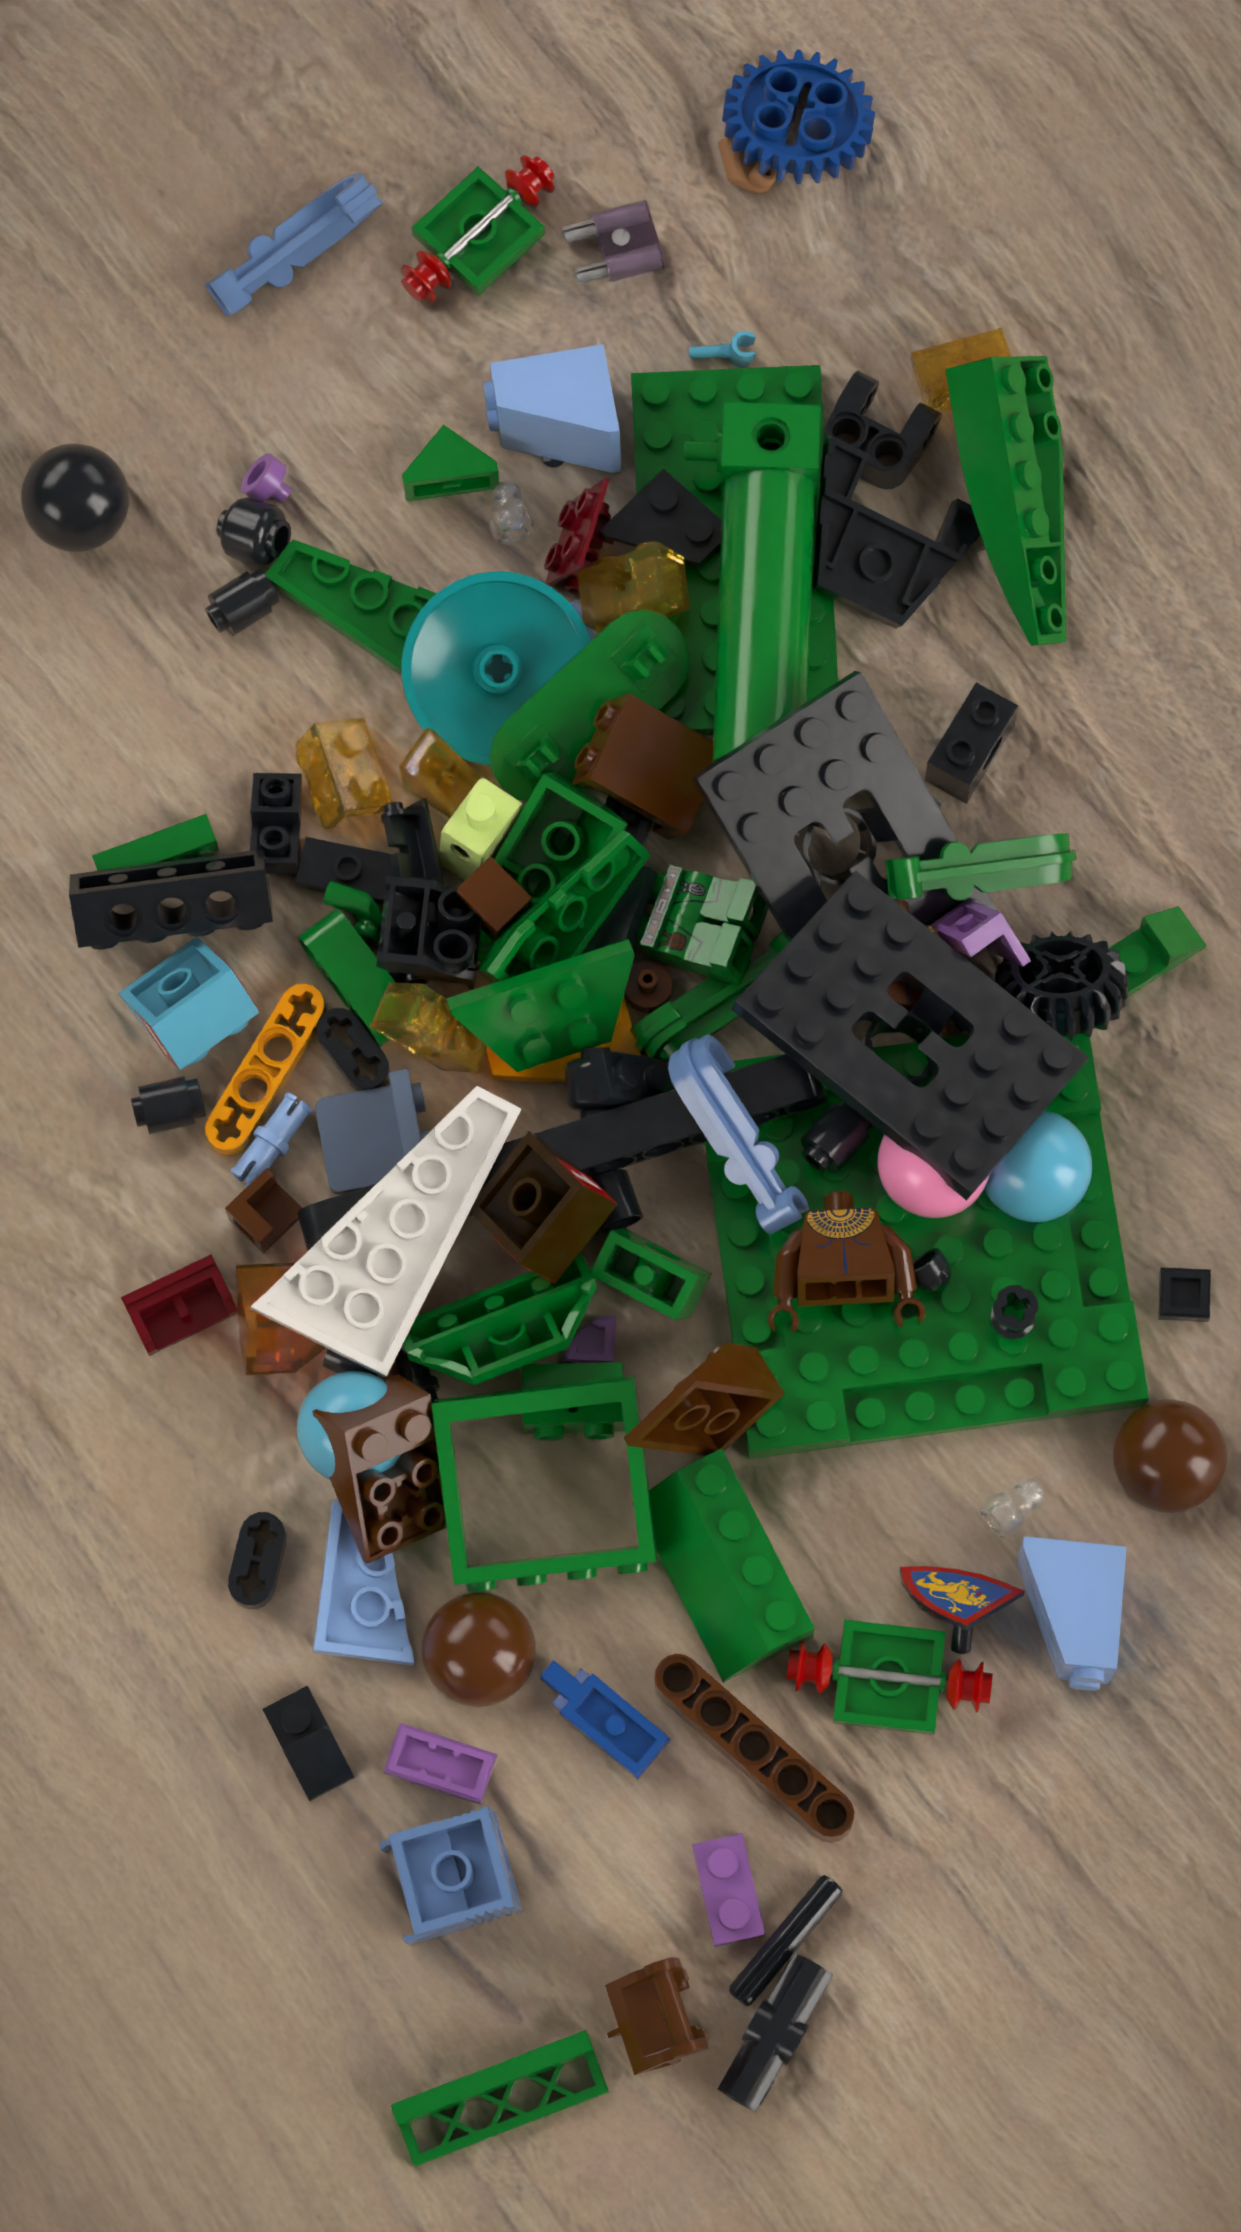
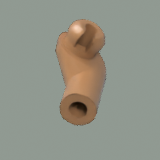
M725 137L718 142V147L728 181L752 194L768 192L776 180L775 170L771 168L765 174H759L760 163L746 165L743 163L744 150L739 152L732 151L733 138Z

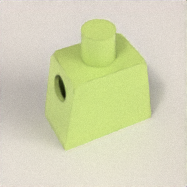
M485 778L479 779L441 832L439 847L441 866L465 881L490 856L495 859L522 812L523 804ZM461 848L467 852L470 858L459 853Z

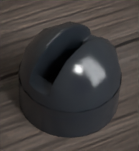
M933 1248L913 1261L916 1284L921 1290L936 1292L938 1284L945 1287L949 1283L951 1268L948 1260L939 1248Z

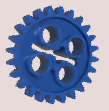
M800 49L796 50L794 59H787L785 54L778 50L776 62L772 63L767 57L761 55L759 56L758 68L746 63L743 76H733L732 87L726 90L722 121L726 122L725 137L733 138L732 151L739 152L745 150L743 163L746 165L757 160L761 162L759 170L761 175L768 172L771 168L777 170L776 177L777 181L780 182L787 173L793 174L796 184H801L804 174H810L815 183H820L822 171H826L835 179L838 177L840 165L851 170L855 157L863 158L866 144L871 143L875 111L871 110L873 98L872 96L863 95L864 81L851 83L853 75L851 68L839 73L836 71L838 60L834 58L826 65L821 64L819 52H816L810 61L804 60ZM805 87H809L807 104L801 116L795 143L793 146H788L786 144L790 136L791 125L796 117L802 90Z

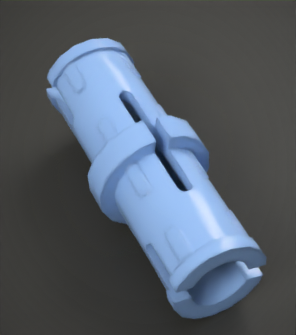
M287 1092L284 1095V1099L265 1126L259 1125L253 1132L254 1141L236 1166L230 1170V1173L238 1181L242 1182L246 1176L245 1185L248 1186L266 1168L270 1169L279 1155L283 1157L290 1149L287 1143L306 1117L313 1111L307 1103L301 1100L298 1104L296 1101L298 1097L292 1093Z

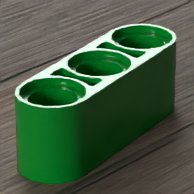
M335 909L297 936L308 957L348 1010L358 1017L379 1047L419 1020V1016L408 998L386 970L376 967L377 957L339 909Z

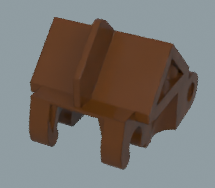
M670 1957L644 1966L643 1969L634 1971L605 1985L619 2027L608 2032L607 2035L608 2038L622 2036L634 2075L680 2063L683 2057L709 2049L707 2044L709 2038L706 2029L700 2028L697 2025L690 2026L679 1992L689 1989L690 1986L687 1971L683 1969L679 1958Z

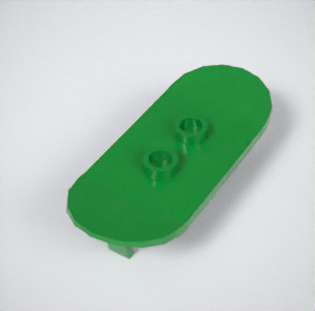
M639 610L624 613L603 628L510 715L495 733L489 756L492 773L500 786L516 799L527 802L540 778L545 773L555 772L573 782L578 771L574 768L575 760L581 749L591 742L597 729L593 725L595 715L601 705L607 700L610 701L613 698L630 693L657 710H660L669 702L686 680L690 662L687 641L677 625L660 613Z

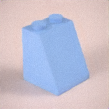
M604 344L490 363L491 381L483 382L485 408L489 431L499 430L502 448L541 457H549L605 472H622L620 430Z
M1024 1536L1017 1554V1567L1057 1678L1070 1680L1069 1687L1073 1689L1100 1690V1683L1109 1684L1117 1670L1127 1547Z

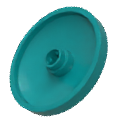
M491 571L470 575L451 583L434 595L423 606L410 626L401 659V679L404 695L416 722L433 742L458 758L476 764L491 766L489 753L493 737L504 721L588 644L591 639L577 611L560 593L547 584L530 576L505 571Z

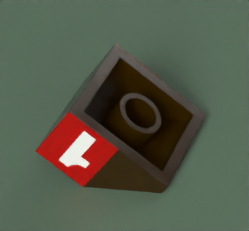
M528 1131L478 1194L470 1212L520 1265L556 1283L618 1204L590 1176L581 1171L534 1133Z

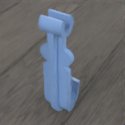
M361 172L354 173L338 181L274 228L272 239L265 235L253 238L247 247L250 259L234 271L232 268H228L208 282L205 287L227 317L230 314L233 315L252 301L251 294L265 283L275 288L288 285L293 278L292 267L303 268L383 205L376 194L377 189L373 183L367 181Z
M709 1034L699 1039L693 1038L683 1043L680 1049L671 1055L668 1066L670 1079L716 1154L729 1158L724 1166L726 1177L734 1184L748 1185L759 1202L756 1206L757 1219L764 1231L771 1235L802 1218L801 1214L809 1210L807 1200L796 1187L786 1188L774 1170L779 1160L777 1148L768 1141L757 1142L759 1128L723 1075L736 1066L727 1051L715 1037Z

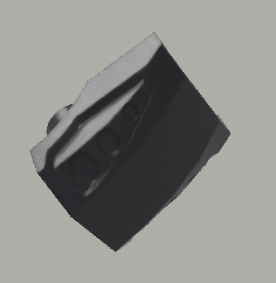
M386 876L376 967L389 972L408 973L426 979L463 984L469 990H474L482 918L458 896V887L450 888L433 880Z

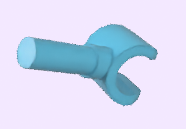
M740 331L734 335L730 344L689 347L690 359L728 358L733 365L746 367L754 360L756 352L745 353L740 351L737 346L746 347L753 345L756 336L749 331Z

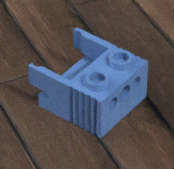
M488 1806L482 1807L479 1812L472 1810L470 1814L462 1813L461 1817L455 1815L451 1820L444 1818L442 1823L434 1821L388 1835L390 1840L379 1843L380 1849L383 1852L388 1853L391 1849L393 1851L414 1932L410 1936L403 1935L405 1943L409 1945L474 1927L476 1923L481 1925L485 1920L491 1922L494 1917L501 1919L503 1915L511 1916L513 1912L516 1914L523 1912L498 1816Z

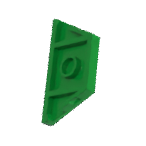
M627 939L446 998L451 1015L516 1072H520L578 1053L580 1049L594 1048L612 1041L635 955L630 941Z

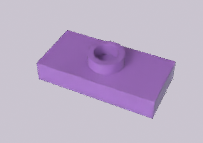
M400 1723L383 1772L384 1774L482 1805L497 1754Z

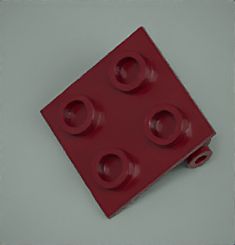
M605 477L591 488H585L581 495L572 501L568 500L563 506L558 518V526L562 528L558 543L552 545L544 563V569L549 571L545 582L548 586L552 587L559 581L566 583L565 590L576 595H582L584 588L590 587L596 564L593 562H597L600 556L595 550L601 549L604 543L599 538V530L612 518L611 514L608 513L610 506L603 502L610 479Z

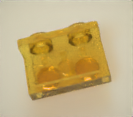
M365 718L316 722L295 743L297 763L304 772L311 793V804L319 816L323 829L334 828L344 817L385 813L384 805L393 802Z

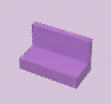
M966 899L930 925L936 928L938 936L946 941L948 945L970 957L986 947L990 953L1021 966H1025L1031 961L1003 914L970 899Z

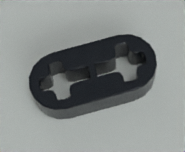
M333 1008L326 1011L320 1017L317 1024L318 1040L323 1050L349 1085L356 1091L385 1087L390 1079L388 1073L390 1072L389 1061L358 1017L350 1010L344 1008ZM337 1022L341 1027L349 1024L350 1027L347 1029L353 1045L347 1049L338 1037L329 1040L328 1038L332 1035L330 1030L331 1024ZM361 1054L369 1065L378 1062L379 1065L376 1067L377 1077L373 1080H370L366 1075L357 1078L356 1076L360 1073L354 1057Z
M257 1512L250 1515L243 1522L228 1578L230 1594L239 1606L246 1609H258L271 1601L275 1593L286 1547L287 1534L282 1522L275 1515L268 1512ZM263 1524H269L271 1533L277 1536L275 1542H266L262 1557L255 1556L257 1543L254 1538L250 1537L251 1531H260ZM253 1564L259 1565L258 1579L265 1585L263 1591L255 1590L252 1598L245 1597L244 1589L238 1586L240 1579H249Z

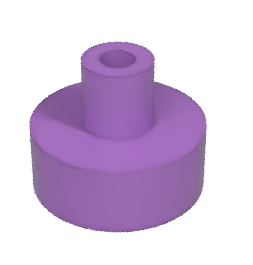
M270 453L261 456L246 473L241 484V492L250 499L264 502L269 497H273L279 503H282L291 492V487L283 482L286 474V465Z

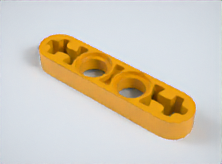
M306 983L296 984L288 988L283 994L209 1115L205 1125V1134L211 1148L218 1154L234 1156L245 1150L254 1137L253 1132L262 1124L317 1033V1024L320 1017L326 1012V1005L321 992L314 986ZM306 998H310L315 1012L312 1015L303 1013L299 1018L296 1027L299 1032H303L299 1037L292 1029L279 1023L283 1020L290 1026L296 1016L295 1008L292 1005L293 1002L303 1003ZM275 1037L286 1038L292 1044L291 1054L282 1061L271 1060L265 1055L264 1049L266 1044ZM257 1078L266 1083L267 1092L262 1100L248 1102L241 1098L239 1090L246 1080ZM233 1102L242 1112L253 1115L251 1119H247L243 1113L236 1122V1129L240 1134L237 1139L228 1137L225 1142L220 1141L221 1136L216 1128L220 1124L226 1127L229 1126L236 1115L234 1108L229 1107L230 1103Z

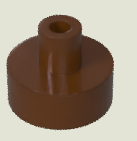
M654 961L636 963L631 967L625 989L626 1001L639 1012L652 1013L670 1001L673 991L671 975L660 963Z

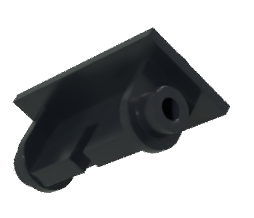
M422 798L405 809L402 802H391L384 805L385 813L381 815V822L384 824L388 847L399 848L400 852L390 856L394 876L433 880L445 885L427 798Z

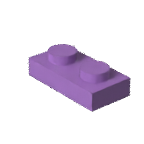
M743 1833L692 1844L714 1947L764 1937L765 1932Z

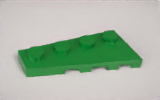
M294 539L290 541L265 573L277 591L399 675H401L402 651L410 626L423 606L437 594L419 586L416 589L392 580V576L377 570L371 572L350 564V561Z

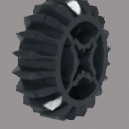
M1052 931L1049 937L1046 938L1032 935L1029 944L1020 942L1031 960L1029 963L1021 966L1003 958L1001 964L997 965L995 982L1070 1041L1077 1034L1091 1037L1094 1028L1107 1030L1109 1021L1119 1019L1120 1011L1125 1007L1126 999L1128 998V973L1125 970V963L1120 959L1119 951L1109 950L1107 941L1093 942L1091 934L1081 938L1074 937L1072 931L1066 936H1056Z

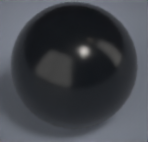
M65 444L46 451L31 465L23 481L21 504L27 523L42 541L63 551L83 552L105 544L122 527L129 508V489L121 468L109 455L89 445Z

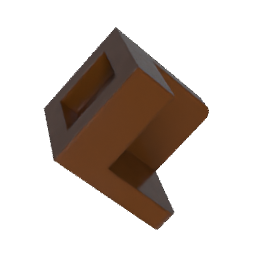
M491 856L457 889L458 896L483 919L481 929L494 942L507 926L529 909L532 897Z
M266 1168L225 1207L229 1220L263 1254L299 1220L297 1212L302 1209L278 1184L275 1174L269 1168Z

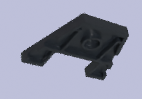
M831 435L826 438L823 444L812 588L897 629L904 625L941 583L940 580L956 562L963 558L970 550V546L981 535L972 507L958 498L951 501L937 538L934 541L853 501L852 495L870 454Z

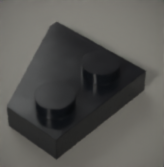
M663 468L599 530V538L608 544L613 545L614 541L640 548L642 554L656 558L668 557L675 560L677 564L700 570L721 549L722 521Z

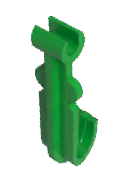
M1068 833L976 843L971 851L962 842H950L942 848L940 858L920 861L919 856L885 860L889 897L896 900L918 898L923 896V891L943 888L948 898L962 901L971 896L974 887L981 893L1064 882L1073 877L1072 861L1077 860L1076 850L1070 849Z
M783 931L770 942L769 946L771 949L754 960L749 961L741 985L709 977L670 1003L668 1001L636 1023L630 1029V1032L637 1040L635 1046L642 1055L647 1054L651 1058L664 1059L665 1063H669L671 1055L679 1050L683 1043L693 1038L699 1039L707 1034L712 1036L738 1019L740 1016L731 1010L735 1001L787 946L789 942ZM737 955L734 956L733 961H732V965L734 964V962H735V960H736V958H737Z

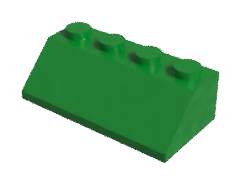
M722 1448L675 1471L650 1489L657 1554L723 1683L800 1645L801 1640L806 1642L814 1637L815 1627Z

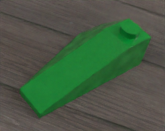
M555 772L545 773L540 778L494 860L532 897L530 908L618 833L625 830L628 823L594 795L576 787L572 782ZM482 929L480 930L477 959L480 963L487 949L495 943Z
M622 830L507 926L495 943L487 949L483 960L476 970L489 982L495 983L580 955L651 854L630 833Z

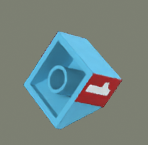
M198 937L192 939L118 993L158 1045L162 1053L179 1070L202 1060L208 1054L210 1048L225 1037L242 1031L247 1026L249 1020L260 1013L233 969Z

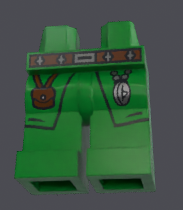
M669 865L666 874L657 873L647 903L654 905L650 918L643 916L633 946L644 950L654 962L668 966L669 964L683 970L741 985L755 947L751 939H758L769 909L753 880L739 878L738 882L697 871H685L683 868ZM753 907V915L749 920L748 918ZM737 951V958L734 964L732 965L733 958Z

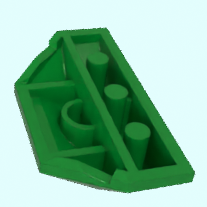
M580 1252L556 1283L530 1271L418 1315L402 1345L410 1361L476 1385L569 1348L597 1285Z

